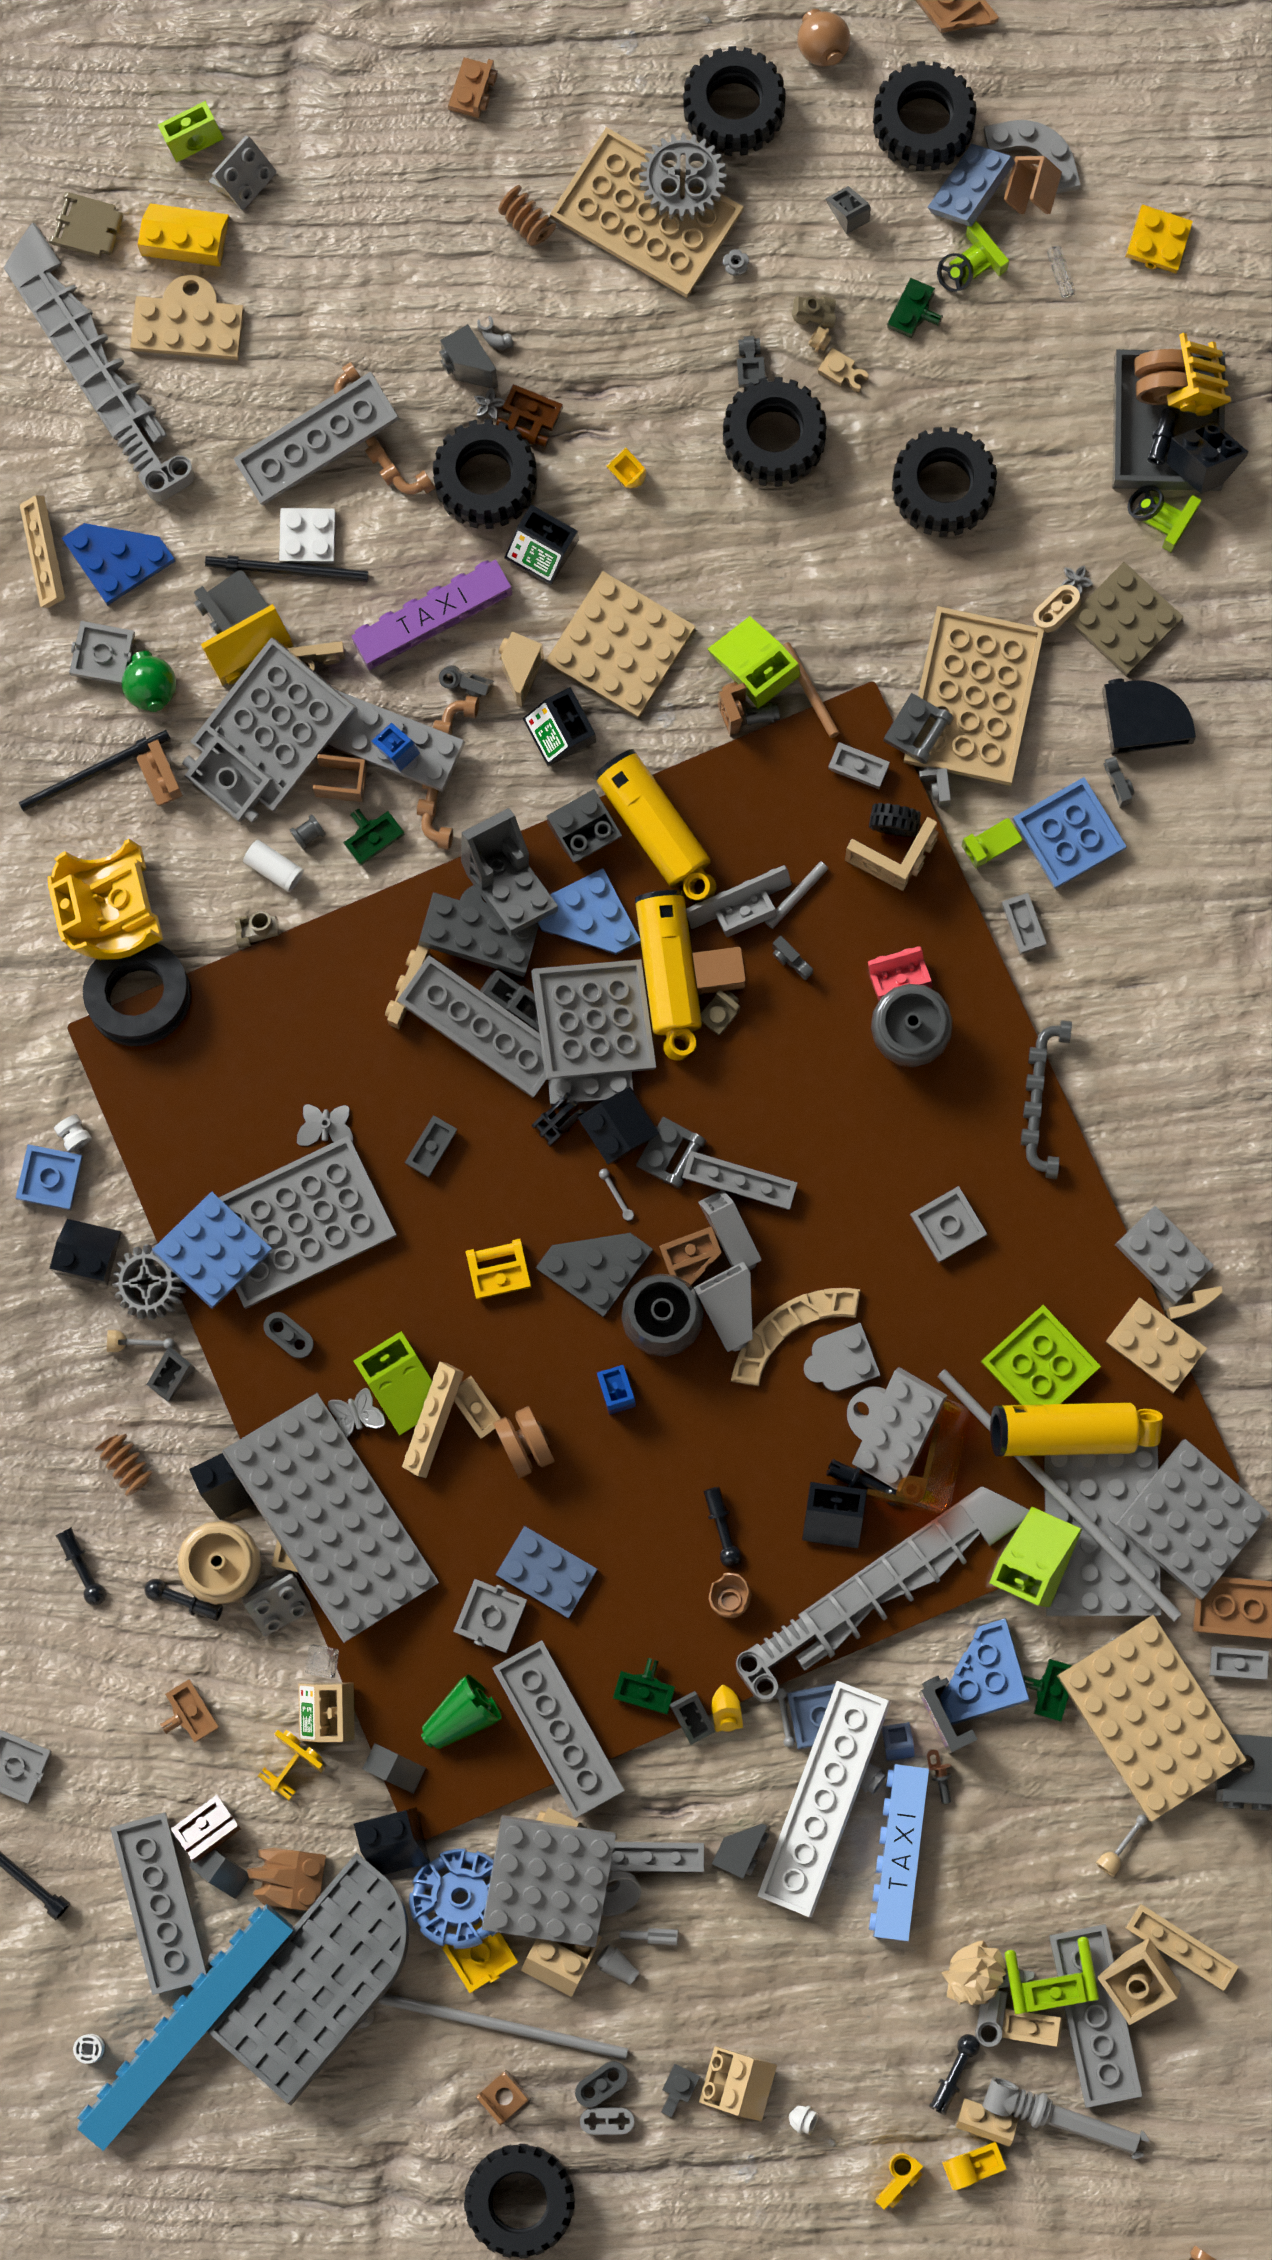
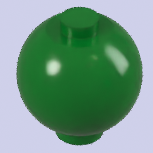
M140 651L131 657V663L126 667L122 676V690L126 699L133 706L150 712L160 711L171 701L176 691V676L167 662L152 656V653L149 651Z

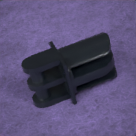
M568 1092L547 1112L542 1113L531 1125L533 1129L537 1128L541 1132L539 1134L541 1138L545 1137L547 1139L549 1147L554 1145L565 1133L569 1132V1128L578 1120V1117L585 1113L583 1109H580L564 1122L579 1106L576 1100H574L556 1114L571 1099L572 1096ZM544 1120L549 1124L547 1127L543 1123ZM552 1129L557 1133L555 1136L551 1132Z

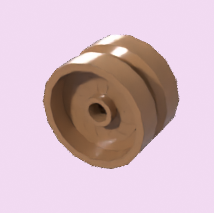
M1181 349L1154 350L1140 354L1135 358V376L1140 379L1135 385L1136 399L1139 402L1152 405H1168L1167 395L1188 386Z
M529 1406L515 1413V1418L520 1427L518 1431H515L510 1419L507 1417L493 1422L519 1479L532 1473L533 1467L527 1456L529 1454H533L537 1465L541 1468L555 1462L548 1448V1445H550L540 1422H536Z

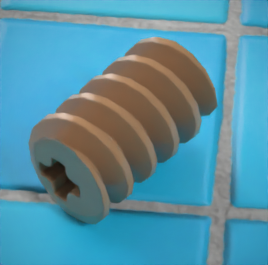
M517 185L502 199L498 212L505 216L508 223H513L512 227L516 231H520L522 238H527V243L530 246H535L550 237L556 228V223L547 226L550 217L547 215L540 218L543 209L538 208L533 211L536 202L532 200L526 203L529 195L526 192L519 196L522 187Z
M122 1434L107 1439L96 1447L95 1451H103L100 1455L102 1461L110 1460L106 1468L108 1470L116 1469L112 1476L114 1479L122 1478L119 1487L121 1489L129 1487L125 1493L127 1497L143 1488L149 1482L148 1479L153 1472L152 1470L142 1471L147 1463L145 1461L136 1463L140 1453L130 1454L129 1451L134 1444L124 1445L123 1442L127 1438V1434Z

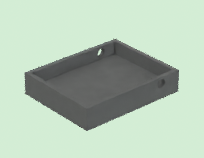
M1116 349L1114 357L1112 488L1140 489L1145 486H1155L1160 490H1196L1166 464L1170 444L1163 465H1155L1147 460L1154 441L1152 438L1153 432L1158 428L1161 412L1164 408L1173 409L1179 413L1173 430L1174 437L1212 421L1225 430V404L1213 409V412L1209 415L1197 416L1196 413L1181 411L1179 408L1168 405H1152L1139 402L1136 399L1135 385L1140 379L1135 376L1134 360L1140 354L1154 350ZM1222 352L1223 356L1219 357V363L1225 366V352ZM1192 353L1194 357L1212 362L1211 358ZM1196 368L1194 370V372L1214 377L1213 373L1202 371ZM1224 371V372L1221 373L1223 380H1225V371ZM1223 485L1210 491H1221Z

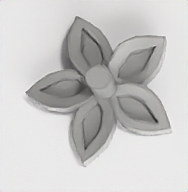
M493 388L487 391L486 398L484 396H474L476 402L481 405L477 411V417L484 416L488 412L491 418L497 420V409L503 407L505 400L496 398Z
M1085 566L1079 567L1076 573L1070 568H1064V573L1068 579L1061 586L1072 585L1081 594L1082 587H1090L1093 583L1089 578L1084 577L1086 572Z

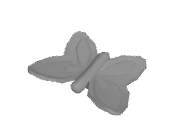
M306 1104L303 1107V1116L306 1123L301 1126L297 1134L298 1145L308 1146L316 1142L321 1133L323 1141L328 1140L329 1133L333 1142L349 1135L353 1144V1135L350 1128L345 1124L349 1117V1107L343 1105L335 1108L331 1113L327 1109L322 1113L317 1107Z
M363 1388L356 1395L355 1401L349 1399L348 1404L342 1400L328 1401V1407L337 1418L336 1423L346 1438L353 1433L354 1425H356L358 1430L363 1428L361 1421L366 1427L374 1429L384 1427L386 1424L383 1413L373 1406V1397L368 1388Z

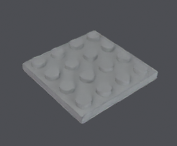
M641 959L536 968L531 971L546 1080L646 1071L656 1068Z
M1184 1439L1114 1526L1195 1597L1201 1600L1261 1526L1270 1512L1190 1442Z
M502 1815L482 1930L596 1947L614 1849L615 1833Z

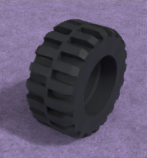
M728 46V51L724 52L719 48L713 50L712 57L706 54L700 58V66L694 65L690 70V77L686 78L683 93L685 121L688 122L690 133L692 135L697 134V141L699 143L705 138L706 144L715 146L714 153L723 150L725 151L724 156H732L733 152H740V156L748 155L749 149L753 148L756 152L763 148L764 141L770 143L774 139L775 132H778L782 126L786 101V91L783 88L784 80L782 75L777 73L775 64L772 61L766 63V56L760 52L754 55L751 48L744 47L743 51H738L736 46ZM726 84H742L751 88L758 95L760 104L755 112L745 118L727 119L718 115L710 107L709 98L712 93Z
M917 61V66L911 67L910 63L903 65L900 73L894 70L889 74L888 81H883L879 87V94H876L873 113L875 138L879 139L878 145L882 151L888 150V158L893 162L897 159L901 160V166L907 169L910 165L916 166V171H924V167L931 166V170L940 169V163L943 162L948 166L954 162L955 155L960 157L965 152L966 145L970 144L973 136L977 110L976 101L973 100L974 93L971 87H966L967 81L962 75L956 77L953 68L948 66L945 70L940 68L941 63L933 61V65H925V61ZM918 98H928L942 104L948 111L950 120L946 127L936 133L919 134L911 131L902 123L899 118V112L909 101Z
M767 377L759 379L758 385L754 386L750 382L744 386L743 393L738 391L733 396V403L728 404L723 421V445L725 446L727 458L733 461V467L737 472H744V478L749 481L756 478L759 480V485L767 486V482H774V487L783 486V481L788 480L790 484L798 482V476L806 477L811 473V467L817 466L821 453L824 452L827 430L825 412L821 410V403L818 398L811 397V390L806 386L800 389L798 382L790 379L789 383L783 382V377H775V381L768 382ZM781 412L789 415L798 423L800 437L794 446L785 451H765L756 446L750 439V424L764 413Z
M485 419L484 424H477V420L469 421V427L463 428L462 425L454 428L455 434L453 436L450 434L445 436L443 439L444 445L438 446L435 453L436 460L433 461L434 484L438 499L443 503L444 509L449 515L454 514L458 522L463 524L465 521H468L470 527L477 529L479 524H485L486 529H494V523L500 522L501 526L509 524V518H519L522 515V509L530 506L532 502L531 496L535 495L537 489L536 460L527 439H522V435L517 429L509 430L508 424L500 421L499 425H493V419ZM480 454H493L501 457L510 466V480L501 490L492 494L480 495L470 492L460 481V470L469 459Z
M935 427L931 434H928L926 430L919 433L917 440L911 438L906 443L905 450L900 451L897 463L894 466L892 491H894L893 499L895 505L900 507L899 513L904 519H910L912 527L917 529L921 526L924 528L923 533L931 535L932 531L939 532V537H947L948 532L954 531L956 536L963 534L964 528L971 530L977 526L979 519L983 520L994 500L997 485L996 465H993V456L990 451L984 450L985 444L980 439L975 442L972 440L973 434L967 431L963 435L957 433L958 428L950 427L949 432H944L942 427ZM935 462L954 463L967 473L970 479L969 491L964 497L954 502L944 503L929 498L919 486L921 471Z
M521 2143L519 2145L510 2144L494 2150L476 2166L466 2185L464 2212L466 2211L468 2225L475 2233V2237L479 2242L484 2243L487 2249L500 2253L503 2257H519V2259L544 2253L547 2249L558 2243L565 2234L575 2208L574 2186L565 2166L563 2167L557 2157L538 2146L534 2147ZM514 2173H525L535 2177L544 2187L547 2196V2207L542 2218L536 2224L523 2229L505 2225L495 2214L492 2203L493 2193L497 2184L506 2176Z

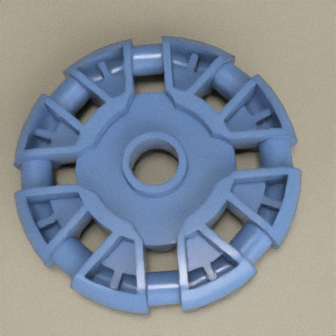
M452 1849L440 1853L438 1858L421 1867L412 1882L414 1889L413 1893L409 1894V1908L413 1921L418 1922L421 1927L420 1932L425 1937L443 1947L447 1944L453 1945L454 1949H466L483 1944V1939L490 1935L493 1937L498 1933L482 1930V1927L476 1931L473 1928V1925H476L480 1919L483 1922L489 1884L486 1885L482 1879L491 1876L494 1859L479 1851L472 1853L467 1852V1849ZM464 1864H473L472 1870L463 1868ZM446 1867L449 1873L441 1878L437 1871ZM426 1888H432L431 1896L424 1895ZM458 1891H464L468 1894L467 1900L462 1904H456L452 1901L453 1895ZM434 1910L437 1917L430 1921L427 1915ZM449 1925L458 1927L456 1934L447 1933Z

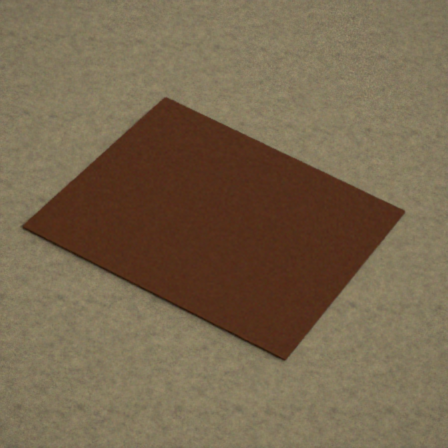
M868 682L823 702L840 732L834 738L829 737L812 706L652 775L709 856L711 862L704 869V872L711 875L716 882V891L713 896L785 865L790 876L791 885L768 895L775 909H777L820 861L828 867V870L773 929L764 921L727 938L717 918L694 929H691L688 923L692 953L733 947L741 948L745 988L729 991L739 999L740 1012L720 1036L716 1035L702 1023L700 1029L692 1031L696 1038V1047L685 1059L676 1061L670 1059L665 1054L664 1042L666 1035H657L653 1032L641 943L615 955L593 946H586L568 940V938L542 932L541 928L538 927L525 976L521 977L499 970L518 985L524 986L534 993L531 971L536 968L641 959L656 1068L654 1070L632 1072V1085L634 1093L655 1126L657 1127L662 1117H665L707 1140L704 1147L700 1148L697 1153L797 1182L790 1210L726 1192L735 1203L761 1257V1261L756 1263V1267L749 1271L751 1279L752 1332L766 1316L789 1300L803 1294L829 1288L860 1289L856 1318L831 1317L820 1319L792 1332L770 1355L763 1369L759 1386L731 1382L734 1366L741 1349L727 1352L704 1307L702 1329L695 1342L683 1352L667 1357L649 1355L635 1347L627 1337L621 1320L623 1302L635 1284L648 1276L659 1273L669 1274L659 1246L711 1227L698 1202L715 1194L720 1189L682 1179L684 1183L681 1189H677L636 1167L649 1142L617 1163L608 1165L579 1119L569 1128V1132L565 1133L554 1145L549 1147L547 1139L545 1137L541 1138L539 1136L541 1132L537 1128L533 1129L531 1126L542 1113L547 1112L552 1107L550 1105L548 1080H545L532 1098L408 1009L399 1029L388 1024V1016H385L387 1006L390 1000L395 1001L399 991L395 990L400 976H405L409 966L406 965V961L410 951H416L433 892L460 900L462 894L469 887L473 886V883L466 875L461 862V856L282 932L278 936L268 938L186 973L191 985V1003L187 1015L174 1032L158 1042L145 1046L118 1044L106 1038L96 1028L89 1015L71 1022L67 1027L157 1243L178 1225L210 1192H213L219 1198L333 1143L329 1133L327 1141L322 1140L321 1133L316 1142L308 1146L298 1145L297 1134L301 1126L306 1123L303 1116V1107L306 1104L317 1107L322 1113L325 1109L331 1113L335 1108L343 1105L348 1106L350 1109L349 1117L345 1124L350 1128L353 1135V1146L397 1236L247 1309L244 1308L235 1288L213 1309L184 1282H181L180 1287L185 1288L187 1291L179 1293L240 1439L318 1393L331 1413L328 1401L342 1400L348 1404L349 1399L355 1401L356 1395L363 1388H368L373 1397V1406L378 1408L385 1417V1426L378 1429L366 1427L362 1421L363 1428L361 1430H358L356 1425H354L353 1433L347 1440L439 1583L343 1643L298 1572L296 1573L310 1602L311 1609L342 1682L354 1683V1711L370 1749L372 1750L374 1743L426 1768L414 1794L384 1780L397 1812L417 1807L425 1840L555 1784L492 1669L542 1640L606 1758L610 1760L681 1729L671 1707H669L668 1714H663L613 1699L620 1671L634 1675L644 1674L647 1658L653 1659L650 1670H652L654 1660H657L659 1663L654 1678L661 1683L675 1686L671 1703L695 1691L707 1715L710 1716L713 1714V1696L721 1685H725L733 1690L740 1702L753 1697V1694L736 1670V1660L742 1652L747 1651L756 1644L763 1645L765 1643L764 1638L770 1640L774 1637L772 1634L774 1631L777 1634L782 1631L781 1626L784 1625L787 1628L791 1625V1619L794 1621L800 1619L798 1614L981 1486L1028 1510L1031 1507H1035L1045 1512L1044 1487L1014 1456H995L991 1445L990 1431L937 1377L946 1369L990 1416L994 1406L1020 1405L981 1361L1042 1305L1053 1314L1101 1366L1061 1404L1132 1403L1137 1411L1140 1409L1156 1410L1163 1415L1161 1439L1158 1445V1470L1179 1443L1186 1439L1235 1483H1239V1475L1191 1371L1172 1394L1105 1343L1139 1297L1165 1316L1164 1311L1147 1277L1115 1246L1127 1233L1126 1228L1047 1056L1037 1156L1042 1161H1047L1048 1156L1059 1157L1057 1179L1045 1178L1046 1173L1034 1169L1026 1158V1146L1021 1145L1022 1129H1028L1029 1118H1023L1025 1101L1031 1102V1091H1026L1027 1074L1033 1075L1034 1064H1028L1030 1047L1036 1048L1038 1036L914 765L903 763L905 753L883 741L894 721L875 682ZM838 742L890 762L880 789L828 770ZM606 795L599 798L622 837L576 863H573L562 849L547 824V820L521 830L529 852V867L549 894L603 868L639 938L635 897L660 890H681L684 892L683 885L677 888H671ZM875 803L897 804L919 811L921 817L918 833L927 817L937 822L935 831L939 832L936 837L937 841L930 853L924 852L923 855L926 857L923 861L922 869L917 877L911 876L904 891L845 861L846 848L851 839L899 864H902L916 836L888 835L869 828L872 806ZM702 879L697 880L694 885V889L698 894H701L705 889V883ZM684 892L686 908L691 907L695 903L704 901L693 900L689 898ZM780 936L812 967L813 974L806 981L793 967L791 968L787 963L782 965L773 956V942ZM920 946L932 981L931 989L938 992L949 1005L953 1019L952 1037L944 1052L931 1063L917 1067L899 1066L886 1059L875 1046L871 1032L873 1011L879 1001L870 979L868 961L879 956H887L907 948ZM429 949L432 958L479 991L494 970H498ZM161 984L118 1002L112 1005V1007L123 1015L136 1016L144 1014L154 1008L160 1001L164 985ZM716 993L698 995L700 1013L713 1000ZM674 1039L675 1047L684 1051L686 1045L683 1040ZM600 1102L580 1103L577 1109L564 1122L578 1110L583 1109L587 1112ZM563 1105V1106L556 1112V1114H558L566 1105ZM434 1115L455 1127L458 1132L432 1175L428 1178L407 1166L405 1161ZM546 1120L543 1121V1123L547 1127L549 1124L546 1122ZM553 1129L551 1130L552 1134L555 1136L557 1133ZM682 1140L666 1172L673 1174L690 1144L689 1141ZM601 1169L609 1170V1177L628 1209L633 1211L634 1216L632 1220H624L623 1211L606 1181L599 1177ZM959 1186L985 1229L987 1236L938 1263L910 1214ZM631 1233L653 1249L652 1253L604 1318L536 1270L537 1265L550 1247L557 1244ZM520 1239L531 1288L476 1300L466 1251L474 1249V1251L510 1244L512 1240ZM718 1240L721 1254L691 1284L693 1289L697 1285L732 1268ZM512 1254L477 1262L478 1269L516 1261V1256ZM275 1312L287 1315L312 1337L314 1341L312 1353L304 1359H296L289 1355L266 1335L264 1331L265 1319ZM660 1313L658 1315V1317L661 1318L668 1316L666 1313ZM282 1323L274 1325L275 1332H281L284 1328ZM861 1323L880 1377L838 1392L828 1390L822 1382L810 1381L804 1374V1364L812 1356L814 1342L820 1337ZM402 1331L432 1381L439 1361L448 1363L463 1371L464 1374L461 1382L472 1376L500 1418L507 1417L510 1419L515 1431L520 1430L515 1418L516 1411L529 1406L536 1422H540L550 1445H548V1448L555 1462L541 1468L537 1465L533 1454H529L527 1456L533 1467L532 1473L519 1479L496 1429L480 1439L459 1407L453 1402L427 1477H419L403 1468L402 1465L416 1426L399 1436L354 1363V1360ZM302 1340L295 1343L297 1350H302L305 1347V1342ZM624 1365L636 1407L609 1415L597 1372ZM898 1367L945 1393L947 1398L904 1487L905 1498L903 1502L892 1506L887 1504L880 1494L856 1484L852 1487L867 1490L858 1549L802 1541L810 1482L848 1487L847 1483L826 1476V1472L829 1470L828 1466L832 1459H836V1461L852 1468L857 1467L852 1462L862 1440L854 1434L847 1420V1408L851 1399L861 1390L868 1387L886 1389L894 1371ZM858 1402L860 1413L868 1415V1406L863 1402ZM331 1413L332 1417L336 1421L337 1418ZM1030 1456L1044 1471V1456ZM860 1469L859 1474H862L866 1477H869L873 1480H876L880 1483L887 1485L881 1480L875 1478L874 1476ZM720 1486L726 1509L730 1510V1514L725 1515L733 1545L738 1547L742 1553L741 1563L734 1568L725 1567L721 1563L720 1553L723 1547L715 1519H708L710 1512L703 1491ZM524 1526L598 1569L569 1618L496 1576L497 1571ZM1019 1526L991 1546L979 1534L962 1553L967 1561L964 1565L957 1558L939 1578L940 1581L938 1583L932 1582L911 1591L910 1593L914 1599L911 1602L903 1594L879 1604L887 1619L883 1620L873 1608L856 1627L861 1636L860 1638L856 1639L851 1633L834 1651L835 1655L830 1658L827 1655L807 1670H804L795 1656L817 1642L813 1638L769 1669L775 1677L778 1686L1000 1589L989 1582L1000 1556ZM724 1573L739 1574L748 1582L752 1594L749 1608L736 1618L720 1617L712 1610L708 1600L712 1583L719 1580ZM474 1579L494 1587L500 1585L507 1588V1592L528 1600L507 1653L487 1645L482 1647L475 1644L474 1640L453 1632ZM745 1658L741 1662V1668L746 1672H752L757 1667L756 1661L752 1658ZM467 1674L472 1675L486 1688L483 1692L488 1699L492 1696L502 1715L501 1719L496 1724L441 1749H437L434 1746L430 1748L421 1737L423 1733L422 1726L459 1680ZM762 1681L757 1686L759 1693L773 1688L772 1684L768 1681Z

